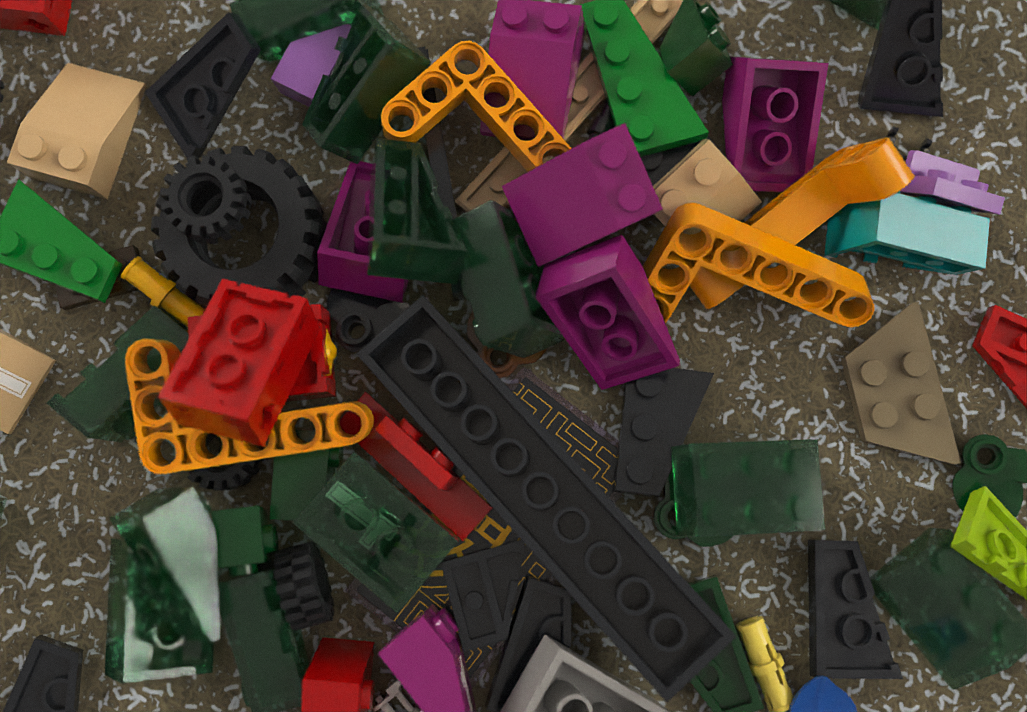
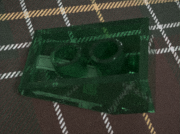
M356 452L349 456L293 521L300 530L397 614L460 540L457 535L431 512Z
M193 487L158 488L109 517L174 632L177 635L213 644L221 638L216 528L209 517L212 513L211 507L207 499L199 491H195Z

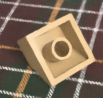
M703 139L653 186L663 210L654 215L664 226L668 223L673 212L679 206L686 203L701 204L738 221H742L762 203L742 175L709 139ZM695 227L687 228L683 233L689 235L696 234L701 229Z

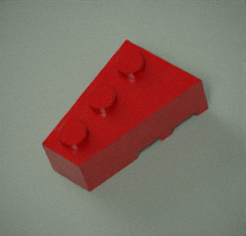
M322 637L303 677L301 712H368V709L370 710L372 707L374 695V680H371L375 642Z

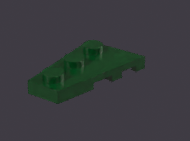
M716 574L688 583L737 636L690 681L713 712H755L764 709Z

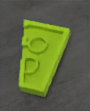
M986 486L972 491L950 547L1027 600V530Z

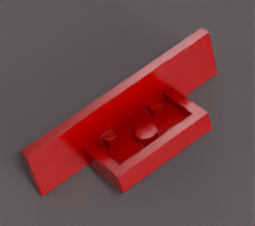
M365 392L357 402L365 404L371 410L374 417V425L370 434L357 443L462 541H465L493 507L452 470L455 464L442 450L435 447L431 451L419 440L424 434L405 417L398 421L369 393ZM349 410L341 418L340 426L346 433L356 435L362 427V421L356 412Z

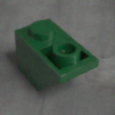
M683 0L659 50L667 73L693 97L733 65L727 50L731 42L725 32L718 26L721 22L719 15L707 1L701 5L697 0Z

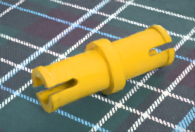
M140 256L134 258L121 274L123 280L128 281L151 299L150 305L157 310L163 308L185 325L187 329V317L202 316L206 309L176 288V283L166 279L144 262Z

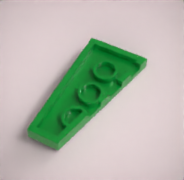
M595 0L580 4L583 10L585 32L614 126L626 124L639 156L643 157L707 139L708 130L678 83L667 73L663 60L624 0Z

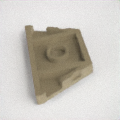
M914 302L903 308L901 312L885 325L878 328L865 341L841 358L861 441L879 447L891 448L901 453L940 461L947 465L960 464L961 460L919 302Z

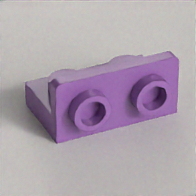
M919 150L909 151L906 164L914 174V179L901 189L900 193L914 197H932L937 200L936 203L948 207L964 206L970 208L971 212L1000 215L1005 197L987 192L989 185L977 182L980 175L978 169Z

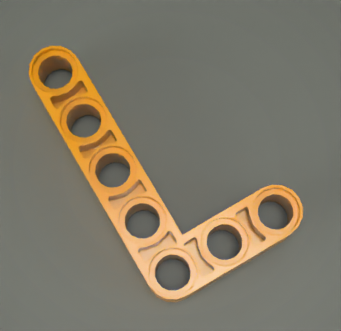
M469 40L461 41L452 46L387 102L381 114L383 134L386 140L393 146L405 148L415 144L458 105L465 101L527 172L542 165L543 158L547 156L557 157L572 149L489 54L476 42ZM461 60H469L477 66L478 70L473 74L466 75L459 72L455 65ZM435 87L441 89L446 97L439 103H431L424 99L422 94L425 90ZM497 92L504 96L507 103L499 108L491 107L486 103L484 97L488 93ZM404 115L412 119L414 124L409 130L399 132L391 128L390 122L394 117ZM519 124L528 125L535 132V138L529 141L520 140L516 137L513 128Z
M889 137L845 147L821 161L743 223L796 245L847 204L878 201L888 198L906 187L914 179V174ZM730 245L723 250L735 251L741 246ZM769 263V264L765 265L764 267L767 268V267H768L769 265H771L772 263ZM701 266L689 286L704 307L710 309L725 301L745 284Z
M697 203L683 204L673 212L642 266L655 299L658 300L657 304L665 323L669 320L701 266L842 326H861L868 322L875 312L874 302L867 283L858 272ZM695 227L701 229L696 234L689 235L683 233L687 228ZM730 245L741 246L735 251L723 250ZM769 263H780L774 268L764 267ZM667 264H676L679 266L675 269L663 268V266ZM810 280H818L817 282H815V283H813V284H808V285L805 284L806 282H808V281H810ZM849 297H855V298L852 299V300L844 301L845 299H847V298H849Z
M142 339L134 342L128 348L125 355V366L139 456L146 469L155 474H167L352 445L368 436L374 425V417L371 410L365 404L357 401L280 412L270 433L269 442L264 449L258 448L254 444L218 435L223 445L221 453L217 456L207 450L206 437L209 432L179 425L169 411L164 417L159 416L155 412L154 400L161 392L181 355L177 346L167 340ZM153 348H156L162 357V363L156 372L152 371L147 364L148 353ZM346 410L356 412L361 418L362 427L356 435L345 433L340 426V417ZM301 417L311 420L315 426V436L310 442L301 440L295 432V425ZM165 439L171 441L175 446L176 457L173 462L165 460L161 454V445Z

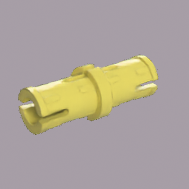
M754 616L737 623L736 629L743 641L750 661L748 665L752 676H756L761 687L768 711L784 712L789 710L794 696L782 668L785 664L782 655L776 652L771 642L764 618L762 616Z

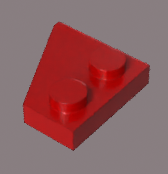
M993 305L987 308L972 346L1027 409V318L1000 306Z

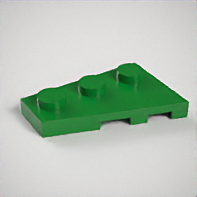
M18 179L0 216V265L106 303L123 264Z

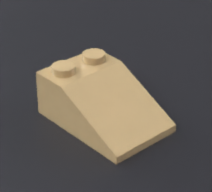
M67 63L21 122L7 163L29 178L108 199L147 85L135 80Z

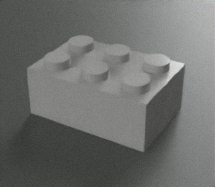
M544 635L500 712L670 711L651 696L549 636Z

